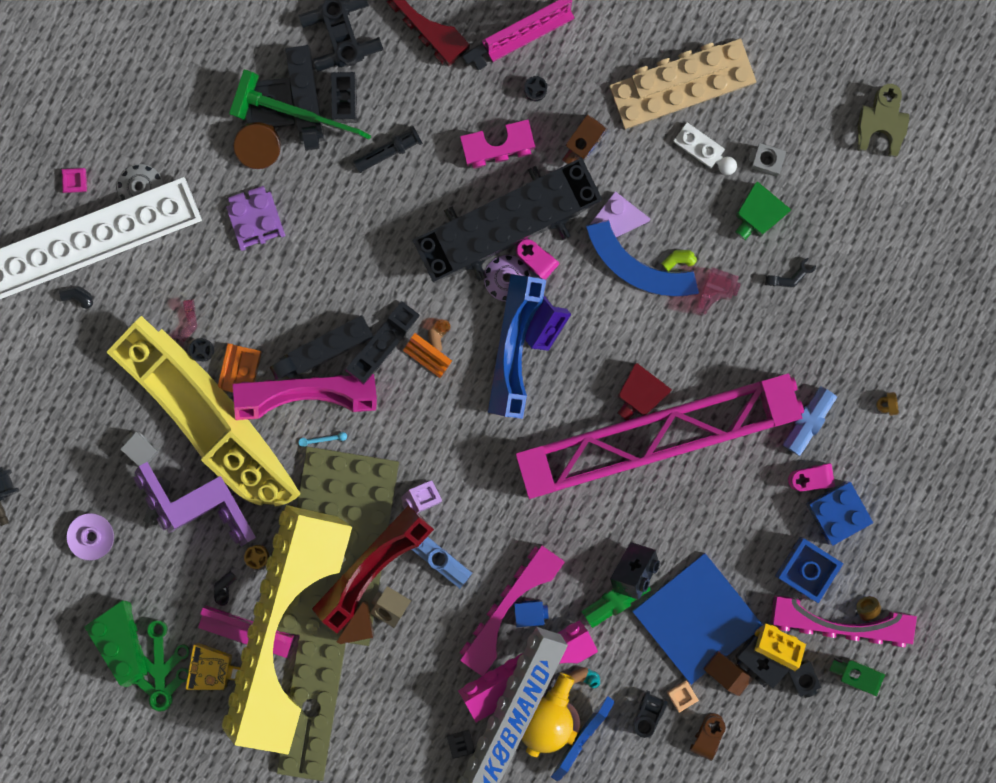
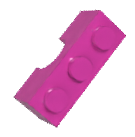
M529 120L506 125L508 137L505 143L500 146L488 144L483 131L460 136L467 166L472 165L473 169L486 166L487 161L495 160V163L509 160L508 156L517 154L518 157L531 155V150H535V144Z

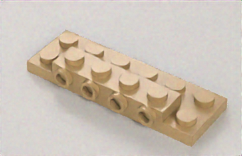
M738 39L721 46H714V43L706 44L700 47V52L693 54L691 50L678 55V60L672 62L670 58L661 60L656 63L658 67L648 69V66L641 67L635 70V75L631 78L609 85L624 129L626 130L755 84L756 79L742 40Z

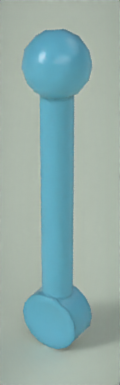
M340 432L338 435L327 437L301 438L299 445L306 447L308 444L338 439L345 441L347 434Z

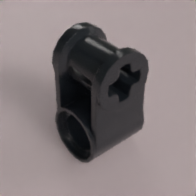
M645 691L632 724L633 730L638 736L647 738L653 735L667 707L668 699L662 700L651 695L650 691ZM649 702H651V703L657 705L658 707H655V706L649 704ZM642 720H647L650 723V727L646 732L638 730V724Z

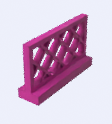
M558 0L482 40L492 62L574 20L575 17L571 12L573 1Z

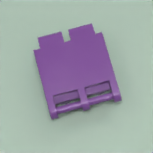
M264 186L249 190L250 199L247 200L244 192L228 197L230 205L226 206L241 251L246 250L245 247L257 243L264 244L266 240L281 236L282 238L286 236L271 192L266 193ZM278 229V232L266 236L263 235L267 232ZM256 236L259 237V238H257V239H254V240H251V241H248V242H245V243L243 242L244 240H247V239H250V238H253V237H256Z

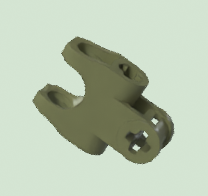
M886 84L882 86L875 94L873 107L862 106L857 126L858 151L867 150L871 135L874 132H881L890 141L888 156H898L902 142L907 134L909 114L899 112L902 92L897 85ZM887 92H890L889 95L893 97L889 102H887V97L883 96Z

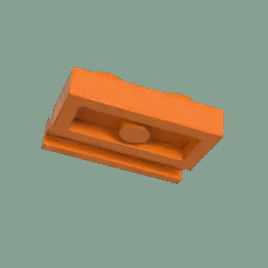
M228 343L218 387L222 390L233 392V384L255 382L262 351Z

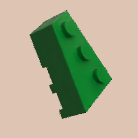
M122 600L84 626L120 686L129 687L147 675L142 648L137 636L138 630L132 614L131 602Z

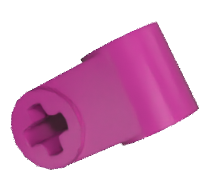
M523 240L516 247L518 258L533 273L538 274L540 279L546 280L560 264L553 256L532 240ZM522 245H531V256L529 254L525 256L522 254L524 251L521 248Z
M832 464L811 466V468L793 471L788 477L789 486L796 491L835 487ZM800 476L805 477V482H802V486L796 484V480Z

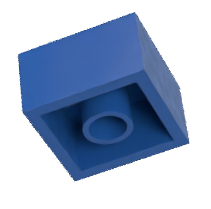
M845 481L806 503L827 543L832 546L873 524L860 497L849 481Z
M799 537L775 577L816 603H819L843 566V563L806 539Z

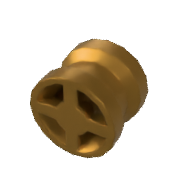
M254 545L248 548L244 555L246 565L253 569L265 566L269 558V552L261 545Z

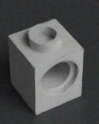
M759 143L757 148H752L748 159L749 162H752L750 168L778 176L787 151ZM761 154H768L771 157L772 162L770 165H764L761 162Z
M140 432L128 434L122 441L124 446L120 449L138 466L146 462L149 464L160 452Z

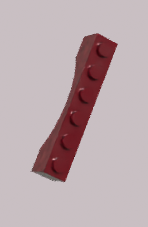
M406 0L387 1V4L395 13L400 11L403 14L404 18L402 20L410 30L415 28L420 33L418 38L424 46L428 47L430 45L436 51L433 55L442 65L446 63L448 66H451L470 49V44L455 27L430 21L414 10Z
M408 505L312 608L325 625L338 633L354 616L363 593L377 574L398 556L417 548L434 529L419 513Z

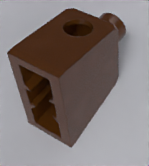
M587 115L565 145L569 150L562 160L569 164L581 157L586 159L608 129L593 117ZM581 138L586 141L583 149H580L577 145Z

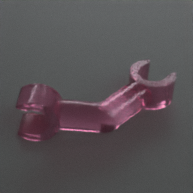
M194 299L183 301L188 325L178 335L171 337L173 340L175 338L180 340L181 348L184 347L185 340L197 329Z

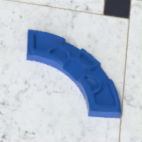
M607 696L578 733L573 745H570L563 755L551 778L560 781L569 771L582 750L583 744L607 717L614 704L613 699Z

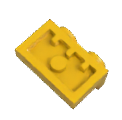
M764 624L756 630L755 636L758 637L755 651L794 671L800 668L806 647L805 643L799 641L793 635L780 631L774 625Z

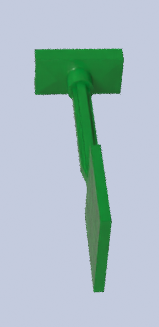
M245 69L243 70L229 112L230 115L245 120L250 104L255 106L262 105L310 122L323 123L370 140L371 135L360 129L262 96V93L254 91L259 75Z

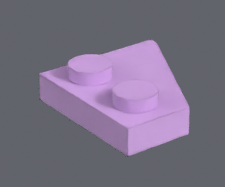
M615 191L590 224L609 219L615 236L618 237L648 223L650 218Z

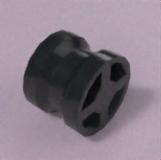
M539 76L530 77L524 85L525 96L534 102L542 100L547 94L546 81Z
M197 338L191 342L189 354L194 360L205 362L212 358L214 346L207 339Z

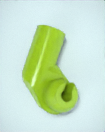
M675 250L660 264L667 271H670L677 263H685L688 267L695 265L697 258L694 256V252L690 250Z

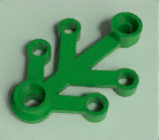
M155 620L148 626V634L154 639V664L143 654L147 672L155 678V687L145 680L144 677L134 683L149 695V704L156 711H165L171 706L172 693L183 682L187 681L189 673L187 668L179 669L176 672V678L165 687V677L182 659L189 656L190 649L187 645H179L172 657L164 664L163 637L167 634L168 627L162 620ZM156 625H160L163 629L160 634L154 631ZM183 647L186 649L187 653L185 656L179 655V648ZM180 671L187 673L186 679L179 677ZM158 695L164 696V703L160 704L157 702Z

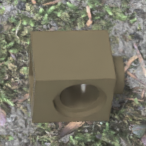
M387 586L383 593L378 591L371 604L375 606L370 614L395 628L411 600Z

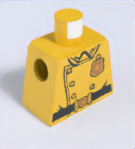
M196 643L193 645L186 689L224 690L227 687L228 680L235 681L236 672L241 667L231 666V654Z

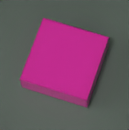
M85 168L61 169L63 193L87 192Z

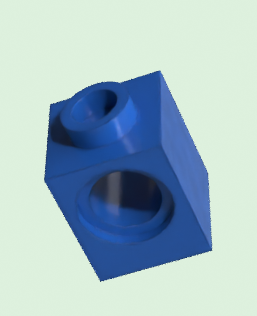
M542 600L514 602L516 627L545 625L544 619H549L548 606L543 605Z

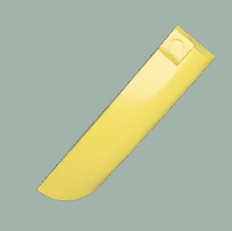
M140 316L110 347L107 353L162 406L202 457L201 461L218 477L221 476L223 481L240 497L257 505L269 504L280 506L295 500L300 495L299 490L282 464L248 419L235 420L234 402L218 387V384L164 330L161 329L158 332Z

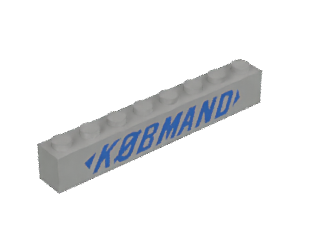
M536 627L533 634L529 636L527 647L523 655H520L518 658L517 667L513 675L509 677L507 687L503 695L498 699L497 708L493 716H490L488 719L487 728L483 736L479 738L477 748L473 756L469 758L467 769L464 775L460 777L458 783H500L568 646L561 634Z

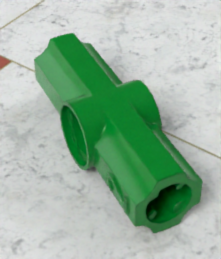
M648 587V590L646 592H643L641 596L651 590L650 587ZM612 590L608 593L605 592L601 596L602 598L581 612L591 627L594 628L612 615L616 616L626 610L637 599Z

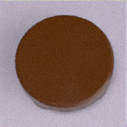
M252 122L242 126L237 132L233 145L237 159L243 165L252 169H264L271 166L277 160L281 150V141L272 125Z

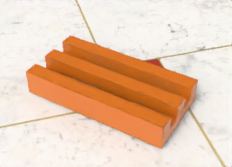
M414 333L403 349L405 353L439 378H441L452 362L450 358L416 333Z

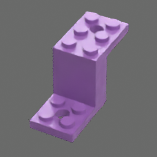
M148 462L140 465L134 472L136 475L133 477L140 490L144 489L148 497L145 500L150 509H155L159 515L157 521L163 531L167 530L168 533H171L212 509L219 507L218 515L224 524L228 523L232 530L229 534L235 544L239 543L242 547L256 538L221 476L170 503Z

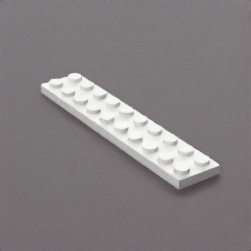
M185 177L0 248V299L202 221Z

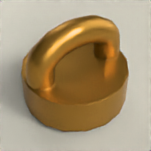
M890 392L887 393V397L879 398L876 403L877 409L882 413L889 412V416L898 415L896 393ZM888 402V407H883L882 404Z
M872 596L860 599L856 605L857 612L863 621H870L881 612L879 601Z

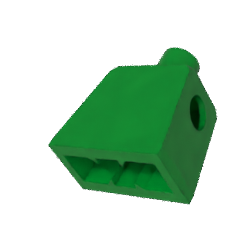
M757 181L752 186L736 214V217L742 223L735 233L743 240H746L753 231L761 237L786 216L791 209Z
M834 658L829 670L841 675V682L876 697L886 675L880 670L850 658L847 663ZM855 669L860 671L861 675L856 679L850 676V671Z

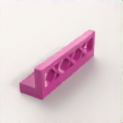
M207 605L202 608L199 629L244 644L248 643V629L250 625H253L254 621ZM276 630L273 654L287 658L294 635Z

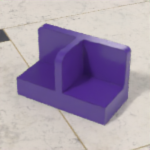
M544 296L543 303L530 322L525 341L532 349L549 351L570 318L571 313L566 308L553 307Z

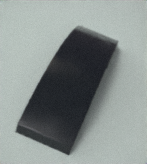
M401 301L365 348L358 353L345 371L364 385L400 343L420 317V314Z

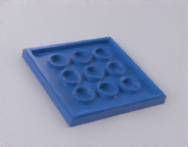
M706 553L702 554L632 611L691 685L706 673L703 668L717 651L724 656L729 655L754 635L757 629L763 626Z

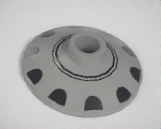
M145 164L132 165L120 175L117 183V192L119 198L123 201L162 186L163 180L160 174L151 166ZM138 182H141L143 184V188L137 191L135 189V185Z

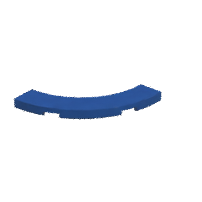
M609 219L586 225L589 237L601 259L615 274L629 284L659 295L688 296L699 294L694 270L672 272L651 268L631 256L622 247L612 230Z

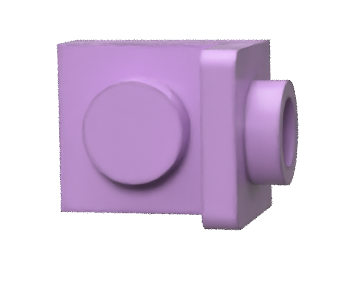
M433 481L412 488L401 497L404 509L409 505L417 513L442 502Z

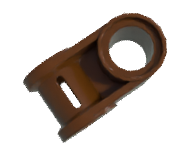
M710 713L704 718L699 731L695 735L696 741L694 744H691L689 749L690 752L710 761L713 760L726 729L724 720L719 714ZM717 721L720 727H715L711 730L709 723Z

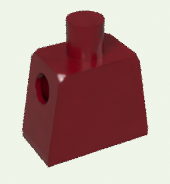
M635 363L618 394V397L625 403L617 414L626 421L630 420L636 411L644 416L665 398L672 389L641 365Z

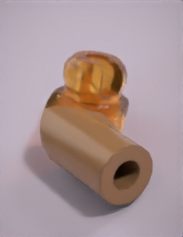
M438 320L428 331L429 343L439 351H442L441 338L451 328L449 321Z

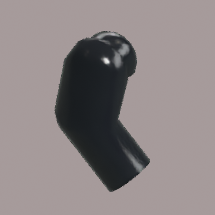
M80 286L59 290L61 301L75 299L81 303V307L84 309H88L93 305L91 293Z
M231 570L214 584V600L220 606H225L229 602V586L238 579Z

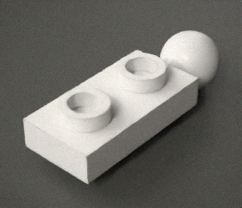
M689 123L685 124L673 141V143L710 169L716 163L719 171L724 175H731L736 171L737 163L735 159L728 156L722 157L721 155L725 149Z

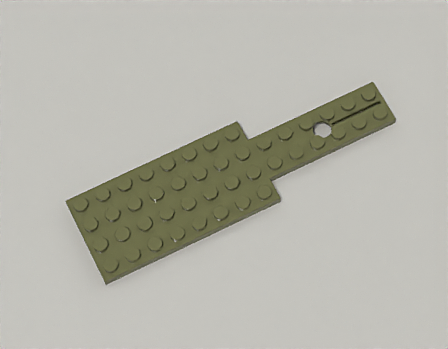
M307 447L297 508L338 516L352 526V530L344 555L346 561L342 563L340 573L323 577L301 591L289 604L277 627L279 632L300 635L290 698L301 708L289 754L280 753L277 774L317 781L324 780L346 643L339 644L336 641L348 623L336 633L319 619L312 608L389 526L399 461ZM381 571L363 593L355 613L363 601L368 603L370 613L375 605L371 604L379 590ZM370 614L373 626L374 615ZM370 639L350 643L369 646ZM315 699L318 701L321 710L317 716L309 717L303 712L302 706L306 700Z

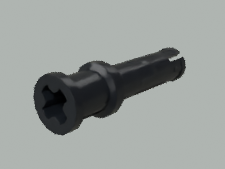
M413 125L410 126V130L398 136L396 134L393 135L391 141L354 159L353 162L359 173L397 153L404 154L405 150L416 144H423Z

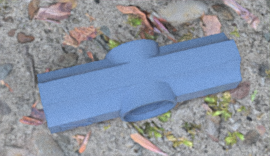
M819 386L807 407H804L803 419L794 422L795 426L782 446L800 456L812 436H815L825 422V416L836 401L837 396Z
M429 537L417 548L411 549L459 589L472 574L470 570ZM437 552L444 554L446 558L445 563L442 565H436L432 560V556Z

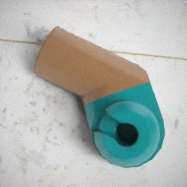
M586 667L567 674L575 679L573 684L582 681L591 688H597L601 683L598 673Z

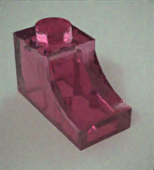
M712 267L695 313L704 316L710 306L717 300L724 298L730 300L732 295L737 296L741 283L737 282L739 276Z

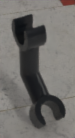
M806 258L801 261L800 268L791 278L768 275L766 276L765 285L795 287L806 274L815 271L816 265L810 270L805 269L804 264L809 259Z

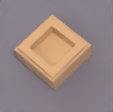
M687 680L667 691L678 712L699 701Z

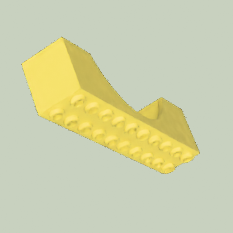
M286 505L285 510L281 512L279 517V532L273 538L274 550L272 557L270 556L267 560L266 579H263L260 585L261 597L254 607L255 618L253 625H250L247 637L249 640L247 647H244L242 650V665L235 675L236 686L234 693L232 692L229 697L228 715L224 716L222 723L223 731L234 745L289 754L301 708L282 690L278 682L273 663L275 633L285 610L301 591L323 577L340 573L352 526L338 516Z

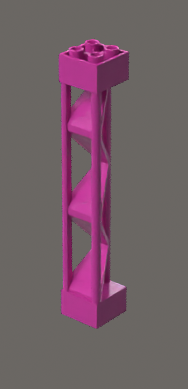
M789 373L517 452L515 454L528 498L539 497L803 419L801 415L804 413L801 400H797L795 391L798 390L795 378H790ZM752 394L725 432L684 415V413ZM760 395L767 419L741 427ZM675 417L714 434L654 452ZM666 419L641 457H635L596 440ZM588 442L628 459L624 462L566 478ZM580 444L554 482L546 454Z

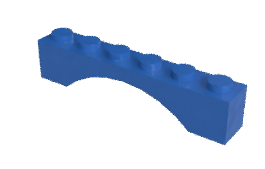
M515 274L510 276L488 413L523 419L527 394L522 377V351L530 322L543 303L545 279Z

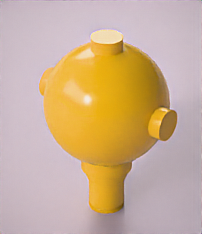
M560 672L554 687L548 690L546 696L542 697L521 739L527 746L526 753L533 757H539L540 753L555 752L567 743L573 745L578 732L573 731V718L567 707L569 692L575 681L570 675Z

